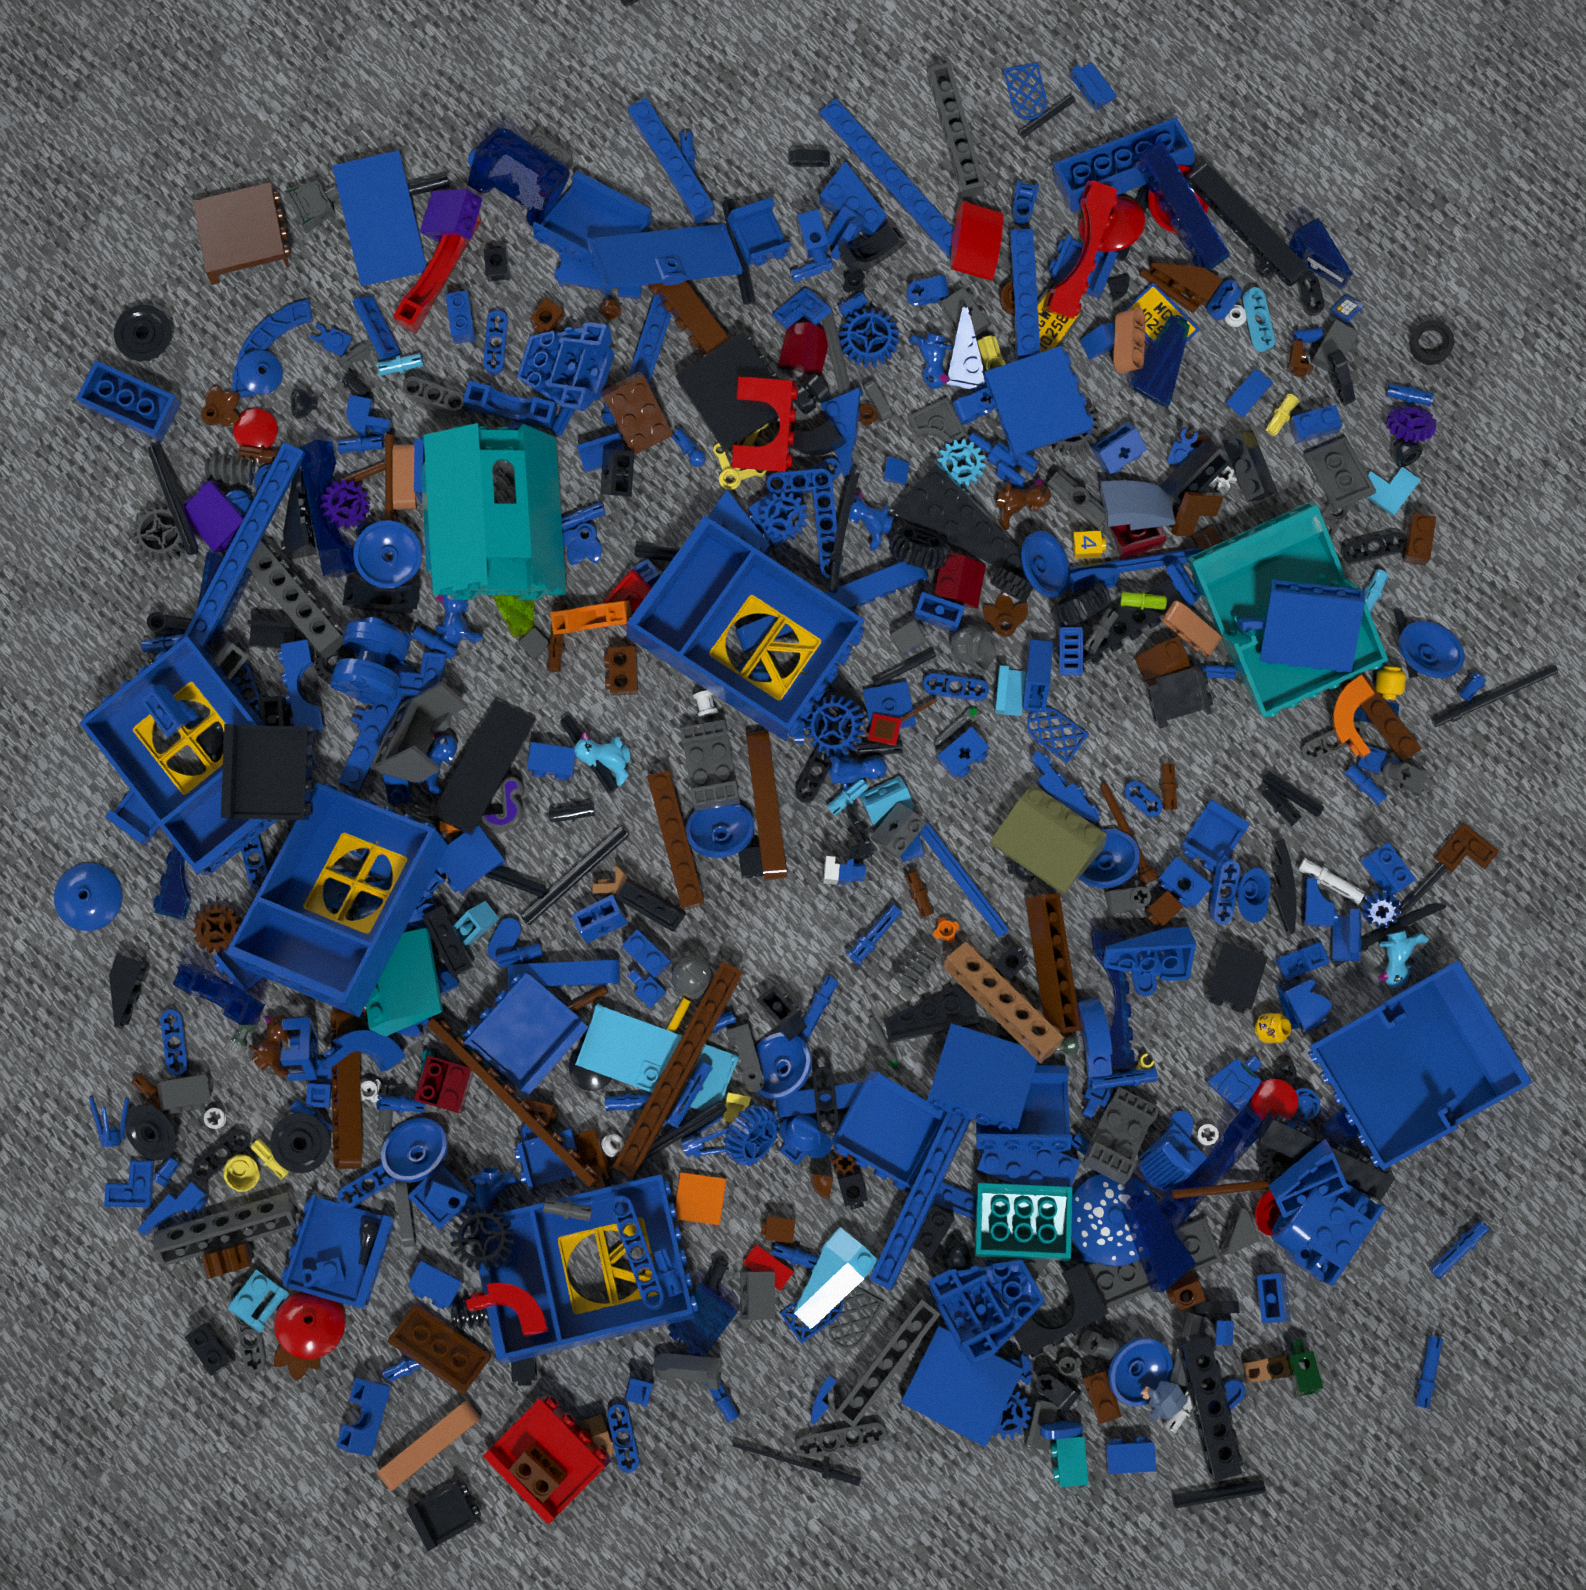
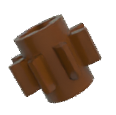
M835 1152L838 1158L831 1161V1163L837 1165L834 1173L841 1170L843 1171V1177H846L847 1171L855 1174L856 1172L853 1167L857 1164L854 1163V1157L848 1154V1160L852 1161V1165L847 1166V1170H845L843 1165L839 1164V1161L843 1160L844 1156Z

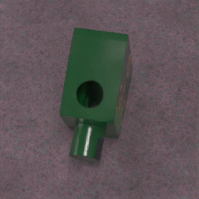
M1304 1340L1290 1342L1292 1355L1287 1358L1294 1397L1318 1393L1323 1389L1314 1352H1306ZM1299 1362L1304 1363L1306 1369L1300 1368Z

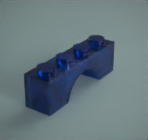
M181 964L173 982L174 986L184 992L217 1004L224 1010V1016L239 1025H257L265 1006L261 1001L198 964Z

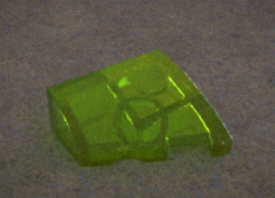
M517 595L493 596L514 639L530 632L534 628V600H517Z

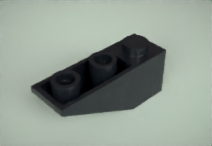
M118 953L109 973L114 1027L123 1029L124 1025L127 1026L131 1020L132 1013L130 1010L132 1004L137 1003L140 997L139 986L141 982H145L149 970L146 969L148 964Z

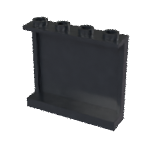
M743 332L675 376L678 384L726 454L733 450V445L738 444L778 417L776 410L768 403L737 399L738 377L780 380L775 372L771 374L767 366H769V363L764 355H758L754 348L757 346L751 336L746 337Z
M224 724L221 818L310 820V815L313 814V802L310 801V794L314 791V779L311 778V769L315 767L312 745L316 743V733L313 731V727L307 725L296 727Z

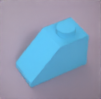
M484 901L468 910L454 927L466 948L488 931L499 920V917L489 904Z

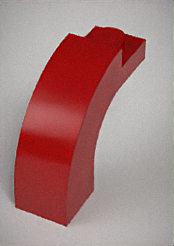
M506 1283L487 1284L489 1294L485 1295V1292H478L472 1294L471 1299L466 1300L467 1309L470 1312L495 1305H504L514 1309L519 1316L525 1337L549 1331L540 1305L529 1293L517 1286Z

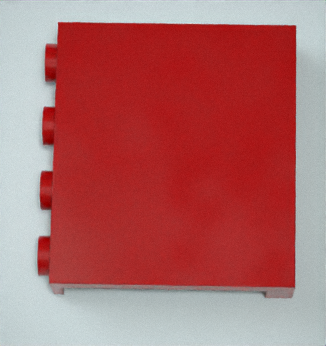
M547 1393L542 1395L483 1455L490 1465L548 1525L611 1462L608 1458V1453L602 1447H598L592 1441L591 1435L587 1431L581 1430L576 1424L574 1417L567 1412L565 1413L559 1407V1402ZM533 1443L539 1446L568 1474L566 1479L544 1503L533 1496L531 1491L509 1471Z

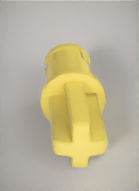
M1287 394L1281 406L1275 409V415L1266 428V432L1271 436L1277 435L1284 423L1290 420L1292 411L1299 403L1296 396Z
M261 1139L256 1140L252 1144V1150L265 1162L264 1166H268L280 1180L289 1174L290 1171L284 1169L276 1162L271 1149Z

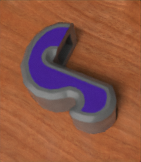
M508 777L501 783L503 814L484 815L482 817L483 823L493 831H509L515 829L522 822L524 815L523 807L516 797H523L525 792L522 783L514 777Z

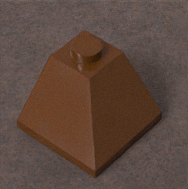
M1179 636L1160 643L1134 658L1143 680L1190 667L1188 656Z

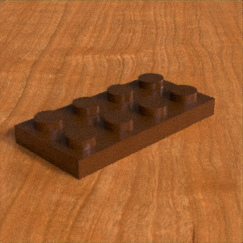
M416 1303L387 1341L463 1395H465L492 1357Z

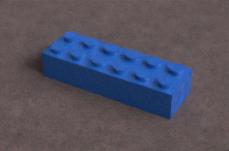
M1175 117L1053 163L1054 181L1070 211L1074 212L1082 209L1080 202L1088 181L1094 180L1118 189L1116 195L1151 183L1157 174L1165 168L1176 165L1195 166V154L1192 143L1179 120Z

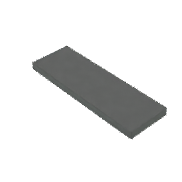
M1202 1217L1159 1235L1151 1250L1140 1260L1130 1265L1109 1267L1091 1263L1085 1267L1106 1307L1110 1308L1167 1284L1166 1281L1190 1271H1193V1273L1221 1262L1223 1259L1206 1219Z

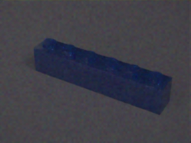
M1155 142L1134 156L1136 168L1141 174L1145 175L1148 180L1147 186L1152 193L1157 195L1160 200L1158 204L1162 211L1167 212L1171 219L1170 225L1176 232H1179L1182 237V245L1194 257L1192 258L1196 267H1204L1210 271L1231 255L1164 142Z

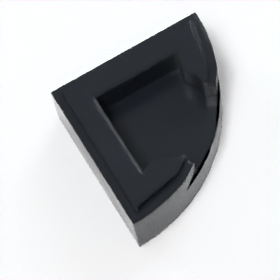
M1129 275L1107 280L1112 302L1120 300L1126 294L1130 283Z

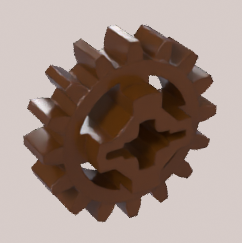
M214 904L213 910L206 906L205 914L198 912L201 918L200 920H193L197 927L193 928L192 932L197 934L194 940L197 943L200 942L199 947L201 949L207 947L206 951L211 954L215 949L217 954H221L222 949L224 948L227 951L241 925L237 924L241 921V918L235 916L236 911L234 909L229 910L226 905H223L220 909L217 904ZM212 924L221 928L223 934L214 930ZM232 925V930L229 934V927Z

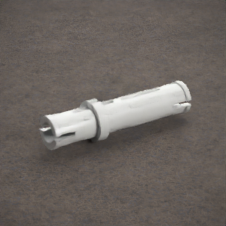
M1304 858L1298 867V871L1311 878H1316L1317 884L1326 885L1356 904H1359L1365 895V891L1328 871V868L1320 867L1307 858Z

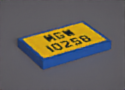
M1154 283L1122 311L1137 307L1143 310L1146 320L1145 339L1167 361L1200 330Z

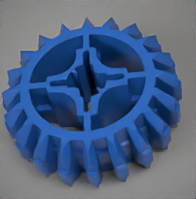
M863 308L862 315L855 311L854 318L848 316V324L843 323L842 329L844 331L839 333V337L842 338L840 345L844 347L842 350L843 354H849V361L856 358L855 365L857 366L863 361L864 368L868 367V362H872L873 368L877 367L878 360L880 364L884 365L885 358L891 360V352L896 353L897 351L895 345L899 344V339L897 338L899 330L894 329L896 323L890 322V315L883 318L882 310L879 311L878 315L875 314L874 308H871L870 313H867L866 309ZM868 323L865 329L853 332L859 325ZM874 324L881 326L885 330L887 336L883 335V333L877 332L874 328ZM871 329L872 341L867 346V335H869V330ZM851 340H856V343L862 344L864 352L858 350ZM885 344L881 350L871 353L873 347Z
M831 695L830 701L827 697H823V704L819 701L815 702L817 710L813 708L811 712L813 717L808 716L806 719L811 721V725H806L805 730H811L812 732L806 736L808 739L814 738L811 743L812 746L820 744L818 752H823L826 748L825 753L827 756H831L832 752H834V755L838 757L841 751L844 755L849 754L848 747L851 750L856 749V745L853 742L862 743L858 734L865 735L866 732L860 730V726H866V722H860L859 719L865 715L864 713H856L860 709L859 705L851 708L853 704L852 699L847 700L845 703V696H840L837 700L836 695ZM840 707L846 712L835 717L832 713H829L828 709ZM823 715L825 727L820 733L819 722ZM849 718H851L852 730L848 736L846 724L850 720ZM832 722H839L838 730H832ZM835 734L844 742L834 745L825 739Z
M755 1104L751 1107L747 1106L745 1111H740L737 1118L734 1117L733 1123L729 1124V1130L725 1132L727 1137L723 1142L725 1143L724 1150L726 1155L742 1166H750L752 1163L757 1164L759 1159L763 1160L764 1155L769 1153L771 1146H774V1140L778 1138L776 1134L780 1130L778 1127L779 1121L774 1112L765 1106H757Z

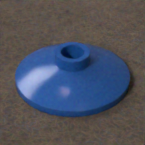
M255 350L247 353L241 359L238 366V376L240 382L248 391L263 395L273 392L280 385L283 370L279 360L273 354L264 350ZM263 367L266 373L260 374L258 368Z

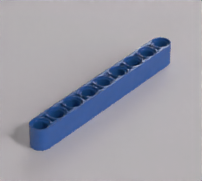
M900 562L838 587V593L826 592L825 594L849 610L855 609L854 606H863L875 601V598L879 596L882 598L895 593L896 589L901 588L902 590L917 584L918 580L924 581L929 578L926 568H914L912 565ZM769 615L737 629L735 633L743 652H750V649L754 647L757 649L778 618ZM785 624L775 638L776 641L791 635L793 632L792 628Z

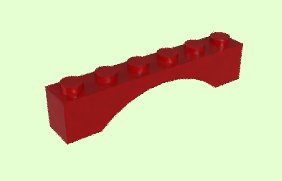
M1094 180L1087 182L1080 202L1085 221V241L1082 253L1070 274L1050 290L1044 311L1066 319H1074L1075 316H1078L1082 305L1080 303L1082 294L1085 295L1089 286V282H1087L1089 273H1092L1096 266L1094 258L1103 245V232L1108 229L1111 221L1109 217L1111 208L1114 209L1118 201V196L1116 195L1118 189Z
M479 215L475 223L472 237L481 223ZM442 235L429 265L414 287L404 296L393 317L397 325L417 334L471 239H465L460 235Z

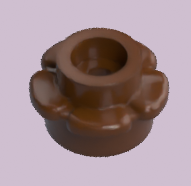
M606 300L602 303L600 313L604 314V318L614 320L621 315L620 304L614 300Z
M863 404L859 406L860 416L858 422L869 426L877 420L878 413L873 405Z

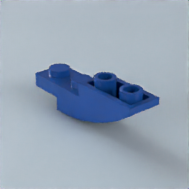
M1038 751L1031 756V761L1042 775L1036 783L1045 793L1091 824L1095 825L1100 821L1098 809L1094 804L1089 805L1085 799L1087 795L1080 785L1076 787L1072 783L1065 787V779L1059 772L1055 773L1051 768L1053 763L1047 754L1042 755Z

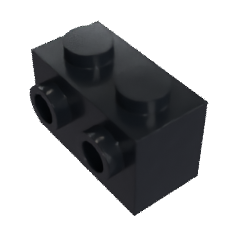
M775 986L756 999L765 1016L788 1041L807 1028L803 1021L805 1015L798 1006L794 1008L789 996L786 993L782 995Z

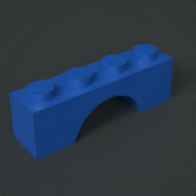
M473 381L468 382L463 399L465 408L468 410L515 422H523L547 430L552 429L558 411L555 402L536 397L526 399L510 396L497 391L489 385Z
M301 640L280 644L281 650L278 651L280 663H284L285 672L282 673L284 686H288L289 695H286V702L288 708L292 709L293 717H290V725L296 727L307 725L313 727L315 732L326 730L323 708L310 704L301 692L302 676L309 667L315 664L311 642L309 640Z

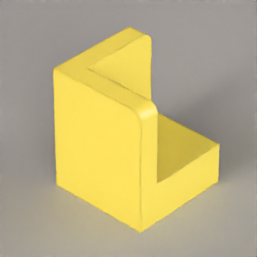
M728 1092L726 1100L727 1111L724 1113V1121L733 1123L734 1117L737 1118L740 1111H745L747 1106L750 1107L751 1097Z

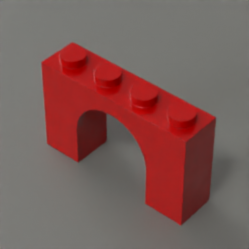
M738 377L737 399L762 401L771 405L778 413L780 429L776 438L765 446L733 445L732 468L788 472V467L792 468L793 454H789L790 445H794L795 431H791L792 422L796 421L797 412L793 408V400L798 398V386H795V381Z

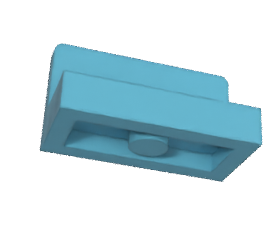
M1000 665L995 714L1022 715L1025 671L1009 670V666Z
M900 776L874 787L859 796L873 826L881 824L898 802L910 809L914 808L909 791Z

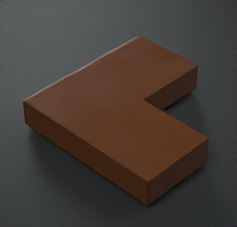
M1185 492L1171 533L1175 536H1193L1199 517H1216L1224 496L1220 493Z
M1462 823L1434 859L1440 864H1444L1450 872L1457 868L1465 856H1468L1482 869H1486L1499 851L1465 823Z

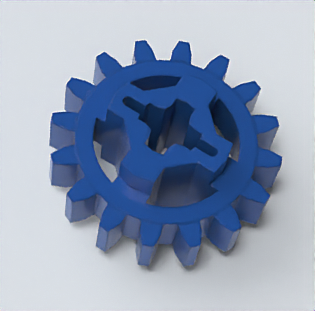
M781 492V497H777L774 493L772 494V501L767 498L765 499L767 507L761 506L760 508L764 514L759 515V520L765 521L761 524V528H768L766 535L770 536L773 533L775 541H777L779 536L782 537L783 542H786L788 536L795 540V533L803 534L800 527H807V522L804 519H808V513H803L807 509L806 504L800 506L801 498L799 497L794 500L793 493L789 497H785L784 492ZM783 503H788V504H790V505H792V506L789 507V506L783 505ZM775 507L774 514L768 518L771 509ZM784 513L788 519L784 521L783 518H780V514ZM799 516L797 524L793 527V520ZM776 527L783 528L785 531L778 530Z
M1017 1391L1014 1395H1011L1004 1410L1011 1408L1010 1413L1012 1417H1006L1002 1421L1003 1415H1001L992 1436L995 1437L1000 1433L1002 1440H1005L1006 1435H1009L1013 1440L1014 1433L1017 1432L1022 1436L1021 1428H1029L1025 1421L1032 1419V1416L1027 1414V1411H1030L1032 1408L1031 1406L1024 1405L1028 1400L1026 1397L1019 1398L1021 1392ZM1018 1403L1022 1409V1418L1016 1413L1015 1408ZM1014 1423L1017 1425L1009 1430L1003 1429L1007 1424Z

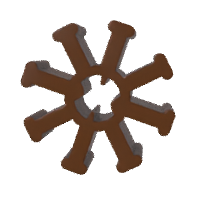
M247 1242L201 1256L207 1279L253 1265Z

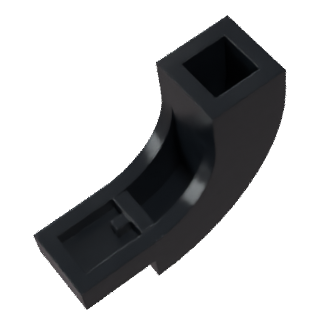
M887 223L867 240L855 245L844 243L838 250L841 253L840 258L852 274L876 266L908 242L896 225Z
M778 416L773 422L780 429V419ZM830 420L812 431H799L792 423L791 431H795L794 445H790V448L801 454L810 456L825 455L847 443L837 426ZM779 429L774 432L776 436L778 435Z
M359 581L345 583L342 605L366 611L395 614L412 613L414 609H417L420 601V587L408 585L395 588H380Z

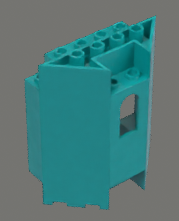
M478 423L456 426L452 429L423 435L425 462L420 469L427 574H432L433 595H450L451 600H474L478 595H517V600H540L544 595H567L556 437L525 424H522L518 430H511L509 427L488 430V427H478ZM496 461H508L514 468L516 504L494 503L492 467Z

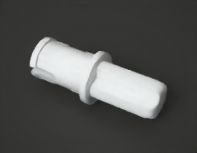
M1188 1390L1184 1394L1188 1402L1180 1412L1167 1419L1163 1424L1169 1429L1175 1421L1170 1429L1174 1433H1177L1187 1416L1190 1417L1189 1412L1192 1410Z

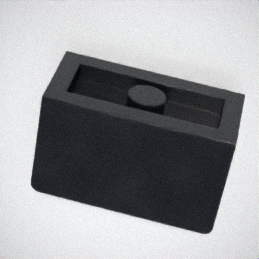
M248 620L247 625L251 628L250 647L281 649L280 644L296 642L297 627L293 623Z

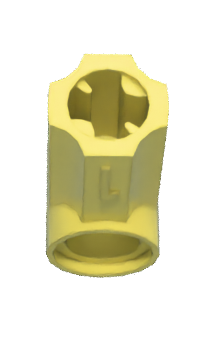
M996 336L983 337L977 341L985 371L1006 365Z

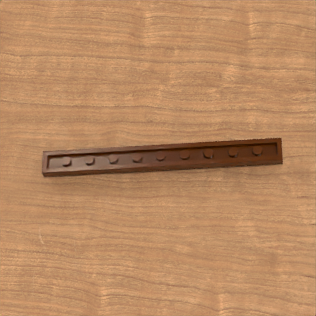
M722 961L613 1168L635 1179L744 972Z
M432 1018L426 1024L588 1187H594L599 1182V1179L595 1176L597 1171L589 1164L585 1166L579 1160L581 1155L572 1147L568 1149L563 1144L564 1138L556 1131L552 1133L546 1127L548 1122L540 1115L536 1117L530 1111L532 1109L531 1105L524 1099L519 1100L514 1095L516 1093L515 1089L507 1082L503 1084L498 1079L500 1076L498 1072L491 1066L487 1068L482 1063L484 1060L482 1056L475 1050L471 1052L466 1047L464 1039L460 1035L455 1036L450 1031L452 1027L444 1019Z

